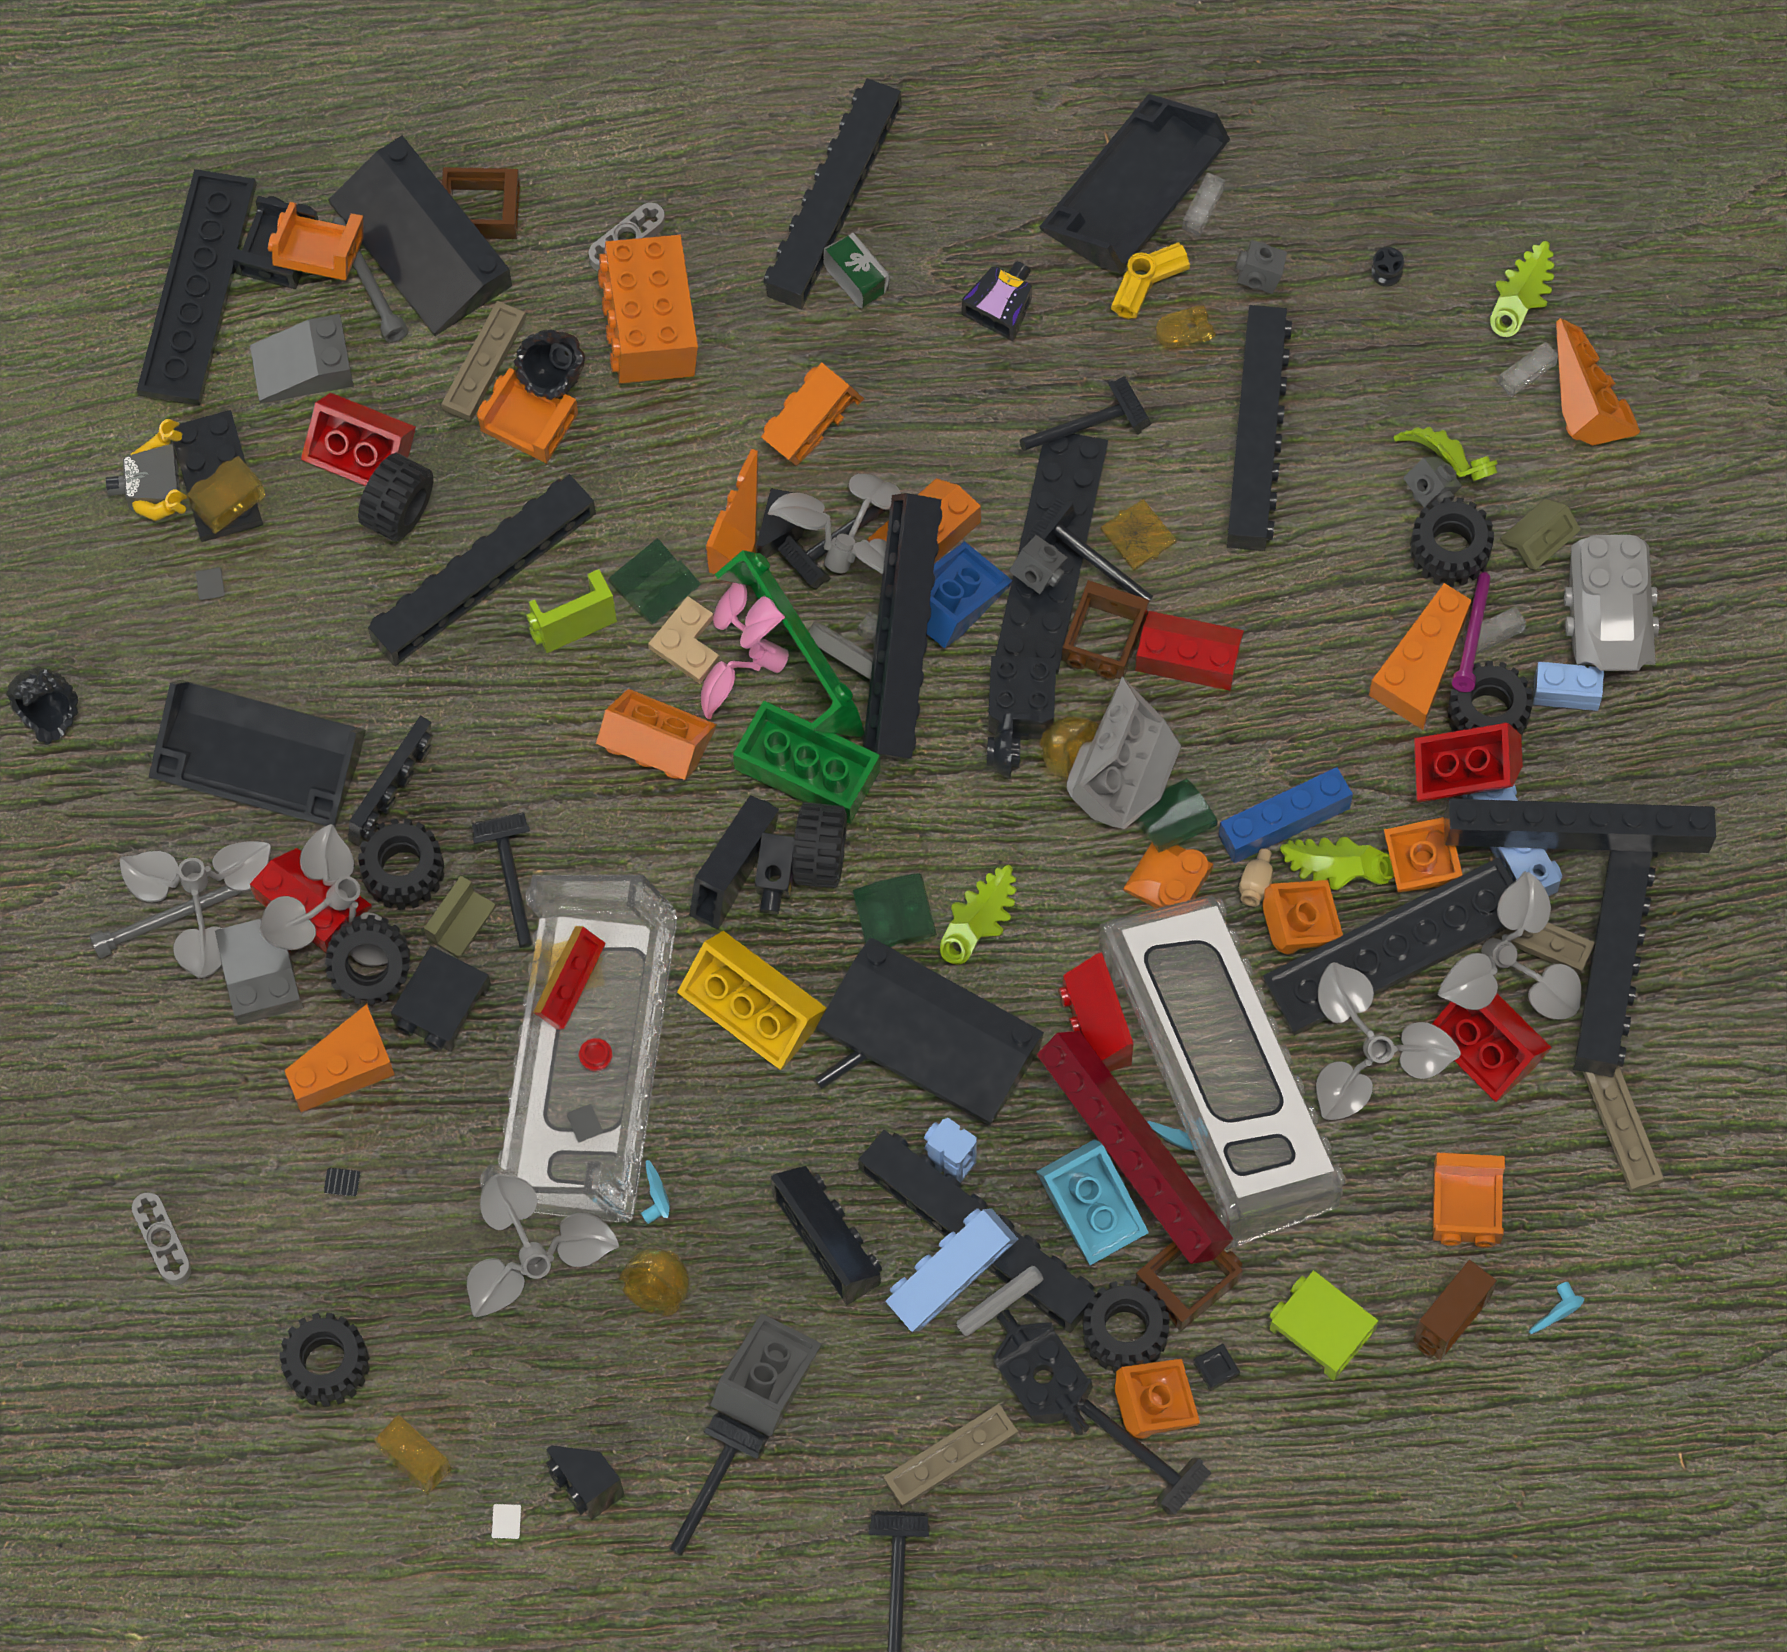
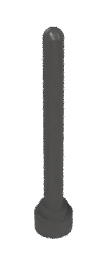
M335 217L332 221L334 224L346 226L342 217ZM358 250L353 265L382 319L380 331L386 342L394 343L400 341L408 334V328L401 317L392 313L362 253Z
M225 885L199 896L201 909L236 896L242 891H233ZM193 899L112 933L109 930L106 932L100 930L90 934L89 937L98 958L101 959L111 955V951L117 949L116 945L195 913Z

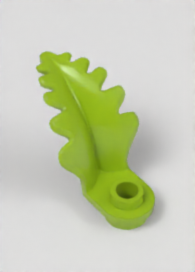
M1543 241L1540 245H1533L1534 253L1524 252L1526 262L1520 259L1515 261L1519 271L1510 269L1505 271L1509 282L1501 280L1496 282L1495 285L1501 295L1492 312L1490 324L1493 331L1499 336L1510 337L1515 335L1520 330L1530 308L1547 306V301L1540 295L1552 292V288L1544 284L1543 281H1552L1554 279V275L1547 272V270L1553 269L1555 266L1554 262L1548 260V258L1554 255L1549 250L1550 243L1548 241ZM1502 316H1510L1512 324L1510 326L1504 325Z
M1415 427L1413 430L1400 432L1393 437L1395 442L1415 441L1429 447L1455 470L1456 478L1471 474L1473 481L1498 473L1495 466L1498 464L1497 459L1490 462L1489 456L1471 461V468L1466 460L1461 443L1458 440L1449 439L1444 430L1434 432L1431 427H1426L1425 429Z
M1323 837L1320 840L1319 846L1312 839H1306V845H1304L1302 840L1296 839L1295 844L1289 840L1287 844H1282L1280 847L1281 852L1285 855V862L1292 861L1291 870L1295 872L1301 868L1299 874L1301 879H1306L1313 873V881L1329 879L1330 888L1333 890H1339L1355 877H1363L1377 885L1386 884L1394 877L1389 854L1371 845L1359 846L1349 837L1339 838L1336 846L1328 838Z
M1010 865L1004 866L1003 869L997 867L995 875L988 873L986 875L987 884L981 880L978 881L976 884L979 891L978 894L967 890L964 893L967 904L960 902L952 904L954 920L950 922L940 943V953L945 961L955 965L963 964L971 957L981 937L999 936L1003 933V928L997 922L1010 920L1011 915L1003 907L1014 906L1015 900L1009 898L1008 895L1015 894L1017 890L1010 884L1016 882ZM954 942L960 945L961 952L954 949Z

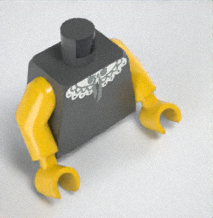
M165 419L160 424L159 432L132 452L131 455L123 458L124 475L106 477L108 496L125 494L130 510L153 521L161 520L174 513H185L186 506L182 505L181 501L187 499V496L180 492L178 458L173 444H170V440L178 442L182 439V433L174 430L175 427L179 426V422Z

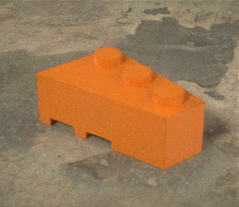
M822 362L818 367H813L804 378L805 383L798 392L795 391L788 396L784 402L785 408L777 417H772L766 423L764 433L761 436L795 466H798L824 440L822 434L832 422L838 426L844 420V416L841 413L852 402L859 405L864 400L857 391Z
M367 1004L284 1070L300 1112L395 1075Z

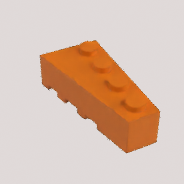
M1444 583L1372 679L1369 696L1424 730L1441 682L1468 617L1471 599Z

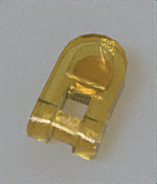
M1204 305L1168 314L1158 321L1156 327L1157 340L1168 348H1177L1197 341L1206 342L1213 339L1216 333L1213 325L1208 324L1207 318L1209 315ZM1187 323H1195L1196 327L1189 329Z

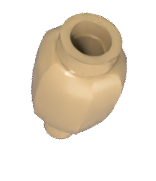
M1260 849L1257 859L1251 860L1242 873L1239 883L1240 899L1248 906H1258L1260 901L1264 900L1265 888L1272 884L1273 869L1269 863L1272 852L1268 849Z

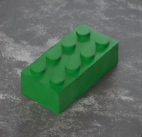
M763 700L733 753L734 769L802 802L844 806L847 813V823L851 824L881 770L880 755L834 733L813 730L810 726L811 722Z

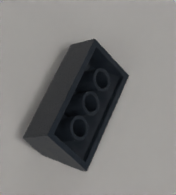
M802 1166L771 1176L774 1200L846 1306L881 1284L880 1272L883 1271L880 1263L872 1253L867 1256L861 1247L864 1244L863 1239L854 1226L848 1228L842 1219L845 1217L843 1209L835 1199L830 1202L824 1193L827 1187L817 1172L811 1174L807 1166Z

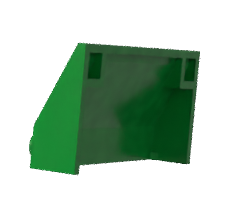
M742 550L715 573V576L718 580L751 586L758 599L761 597L770 598L777 609L785 616V619L782 620L833 700L831 707L811 723L810 726L816 731L862 737L864 735V728L858 708L852 701L853 694L851 690L838 679L770 572L768 560L760 553Z

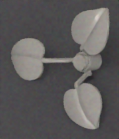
M870 474L854 475L850 479L848 487L855 496L865 499L849 535L839 534L831 539L830 516L823 513L825 506L818 499L803 493H789L778 498L770 507L768 515L779 516L802 528L819 530L825 527L826 542L824 549L828 550L824 564L831 571L837 573L847 572L851 563L857 557L883 574L886 541L873 539L870 542L862 540L855 543L854 536L870 503L887 510L890 509L892 495L901 493L896 485L891 482H884L877 476Z
M333 824L316 832L307 841L300 855V865L305 876L315 881L323 879L325 886H331L327 891L326 899L313 910L306 913L304 905L299 900L289 896H281L272 900L263 912L259 931L261 936L275 947L285 950H297L307 946L316 935V928L309 919L329 905L336 910L349 908V923L353 921L356 915L358 903L355 900L360 895V885L354 878L350 877L354 869L353 856L348 846L338 835ZM370 912L361 915V919H367L368 915H375L376 920L382 919L381 916ZM360 944L349 952L353 959L362 965L380 966L388 964L386 953L374 944Z
M247 841L228 845L219 850L212 860L213 868L217 873L213 872L210 866L204 867L203 862L197 858H187L178 867L175 858L162 851H149L134 856H123L120 858V868L126 886L135 897L142 901L159 902L164 900L168 895L169 887L176 888L180 881L183 888L187 892L192 893L199 930L187 929L183 931L175 940L174 955L179 965L198 978H206L222 967L215 930L222 928L210 927L205 929L199 892L206 888L208 876L217 881L224 879L226 886L233 891L251 890L250 883L269 863L271 846L269 843L259 841Z
M1524 871L1504 891L1498 903L1497 913L1500 922L1506 928L1516 931L1509 935L1504 934L1502 939L1490 938L1484 943L1482 953H1471L1460 959L1449 971L1439 989L1438 995L1441 998L1466 1009H1482L1492 1002L1497 993L1498 983L1493 976L1498 972L1496 966L1502 968L1511 966L1538 981L1530 988L1528 998L1532 1007L1539 1014L1552 1019H1566L1577 1013L1580 1008L1581 983L1574 969L1565 964H1552L1544 970L1541 976L1516 961L1517 949L1511 943V940L1522 936L1524 930L1531 933L1540 932L1546 926L1550 917L1551 905L1549 896L1542 883L1534 875Z
M1335 962L1330 963L1321 976L1318 987L1319 1006L1323 1014L1335 1023H1342L1351 1016L1353 1021L1368 1037L1363 1045V1051L1367 1058L1358 1064L1354 1070L1348 1063L1338 1061L1328 1064L1319 1073L1316 1081V1095L1321 1116L1326 1120L1348 1117L1358 1112L1367 1104L1372 1094L1373 1084L1367 1076L1359 1073L1365 1067L1370 1066L1373 1061L1377 1063L1388 1062L1393 1057L1394 1052L1402 1051L1400 1064L1404 1071L1412 1077L1425 1079L1437 1075L1461 1055L1458 1046L1447 1033L1425 1022L1412 1023L1403 1029L1401 1033L1403 1045H1394L1388 1037L1374 1035L1373 1031L1356 1014L1366 1011L1372 1003L1374 993L1371 982L1358 970Z
M502 1174L492 1176L486 1182L481 1193L480 1210L486 1223L496 1230L506 1229L513 1223L524 1246L519 1252L521 1265L510 1262L505 1266L501 1260L491 1258L479 1262L471 1269L467 1278V1292L473 1316L479 1317L494 1313L517 1299L524 1288L525 1280L523 1275L533 1279H539L547 1275L551 1267L550 1261L554 1260L553 1254L556 1247L559 1257L566 1264L573 1267L587 1266L619 1247L615 1234L604 1221L592 1214H571L561 1221V1236L553 1238L546 1252L541 1244L529 1242L519 1221L530 1217L536 1209L537 1195L534 1188L527 1181L519 1177Z

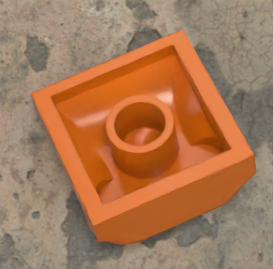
M1444 817L1384 829L1398 892L1432 887L1438 888L1463 875L1456 846H1447L1444 843Z
M1156 835L1124 886L1123 891L1171 917L1186 914L1212 872L1214 864L1209 862L1202 852L1194 849L1186 850Z
M1328 880L1273 883L1265 888L1262 905L1271 941L1278 951L1284 954H1293L1301 948L1323 946L1343 936Z
M1182 1358L1125 1366L1116 1371L1114 1388L1125 1428L1133 1437L1145 1439L1155 1433L1178 1430L1200 1424Z

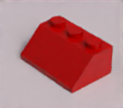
M330 392L315 402L301 460L366 486L375 469L389 455L396 452L408 458L416 426Z
M1149 611L1139 642L1135 671L1231 691L1244 630Z
M1509 723L1414 738L1418 802L1510 788L1514 786L1523 767L1522 737Z
M298 848L272 859L250 883L254 898L265 907L278 897L289 896L299 900L304 905L306 913L313 910L326 899L327 891L331 886H325L323 879L315 881L305 876L300 865L302 851ZM360 895L355 900L358 903L355 917L368 912L372 908V905ZM329 905L309 919L316 928V935L311 942L327 953L328 944L335 930H339L341 924L345 921L349 922L350 909L336 910Z
M1101 952L1064 974L1063 985L1058 990L1063 1006H1069L1073 1016L1069 1018L1071 1031H1080L1111 1072L1132 1065L1134 1043Z
M1497 993L1490 1004L1478 1010L1466 1009L1450 1001L1432 1023V1025L1447 1033L1458 1046L1461 1055L1454 1061L1495 1102L1499 1101L1524 1079L1552 1048Z

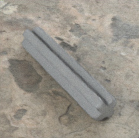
M1035 1266L1027 1268L957 1320V1327L965 1336L972 1334L1041 1283L1043 1276L1038 1268Z

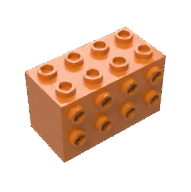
M681 235L605 241L604 254H599L600 269H598L599 287L603 288L604 297H602L603 315L607 316L608 325H606L607 343L612 345V353H610L611 370L618 373L619 383L694 377L698 344Z

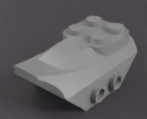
M1593 535L1571 545L1569 587L1564 588V605L1570 606V617H1566L1565 632L1566 636H1571L1572 650L1577 665H1595L1600 671H1639L1643 665H1656L1654 636H1658L1659 619L1658 617H1653L1652 606L1657 605V588L1651 587L1649 545L1645 540L1634 535Z
M1123 676L1111 698L1093 741L1084 743L1079 749L1068 777L1067 790L1072 799L1091 818L1112 827L1125 829L1161 799L1181 744L1168 723Z

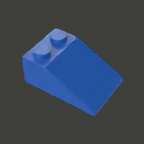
M964 541L934 564L935 584L931 590V617L927 623L926 633L943 648L948 647L961 637L1011 586L1012 580Z

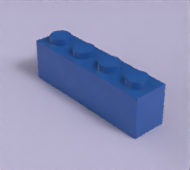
M1338 767L1221 821L1218 837L1235 864L1258 853L1260 849L1271 847L1349 810L1353 793Z

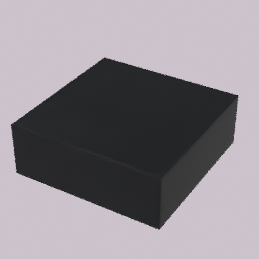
M1223 1343L1193 1359L1195 1367L1210 1391L1240 1375L1238 1367Z

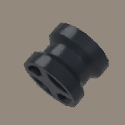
M1392 247L1379 249L1373 257L1371 276L1381 286H1393L1401 280L1404 257L1399 250Z

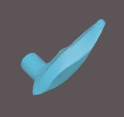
M1148 1121L1151 1128L1171 1144L1187 1150H1206L1202 1140L1207 1132V1128L1203 1124H1195L1191 1134H1188L1180 1129H1172L1165 1125Z
M646 1160L650 1195L655 1204L641 1212V1214L649 1224L660 1216L668 1218L670 1205L658 1172L650 1160Z
M1569 1282L1561 1283L1556 1289L1563 1301L1558 1303L1548 1315L1540 1319L1529 1330V1333L1538 1332L1554 1322L1567 1317L1583 1304L1585 1298L1575 1296Z

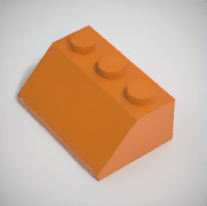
M937 478L918 494L942 499V521L938 527L937 536L939 550L934 564L981 523V505L959 485ZM889 520L872 534L867 541L870 542L873 539L887 541Z
M627 689L605 710L596 744L605 747L612 754L625 755L635 759V762L641 766L654 767L664 771L668 777L686 780L696 770L717 724Z

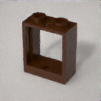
M443 167L442 179L438 180L452 198L453 190H504L502 220H470L485 239H517L521 185L518 169Z
M1088 580L1062 647V661L1076 669L1087 668L1096 671L1100 676L1107 679H1121L1122 676L1125 677L1148 615L1149 600ZM1090 607L1134 621L1120 661L1076 647Z
M1174 1241L1136 1272L1135 1283L1137 1285L1139 1282L1146 1284V1291L1149 1292L1151 1289H1154L1158 1293L1157 1299H1163L1166 1304L1165 1311L1169 1312L1170 1321L1181 1332L1241 1281L1243 1273L1241 1267L1243 1265L1232 1251L1226 1252L1223 1250L1213 1260L1226 1277L1189 1309L1157 1276L1158 1273L1182 1254Z
M1469 1259L1419 1320L1413 1339L1417 1342V1348L1424 1355L1430 1358L1435 1356L1441 1361L1490 1301L1497 1280Z

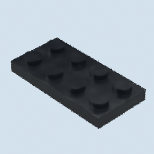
M231 410L180 423L179 426L175 427L174 430L182 433V439L178 442H173L201 542L263 526Z
M420 715L350 819L348 841L359 847L364 839L368 840L367 834L371 830L377 831V825L379 824L376 822L382 812L385 814L389 813L396 802L395 794L400 786L405 788L414 775L412 769L416 761L423 762L431 750L432 745L430 742L433 738V735L430 734L431 721Z

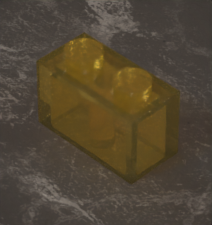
M239 456L232 461L222 463L216 470V473L206 480L198 481L191 488V491L187 493L193 510L215 534L266 496L262 482Z
M399 1414L374 1439L379 1451L427 1495L452 1471L448 1459Z

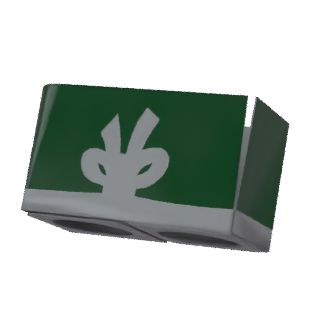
M854 233L824 248L825 268L859 308L862 309L889 291V273Z

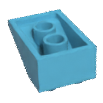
M1094 1139L1036 1171L1049 1198L1089 1265L1149 1233L1101 1142Z

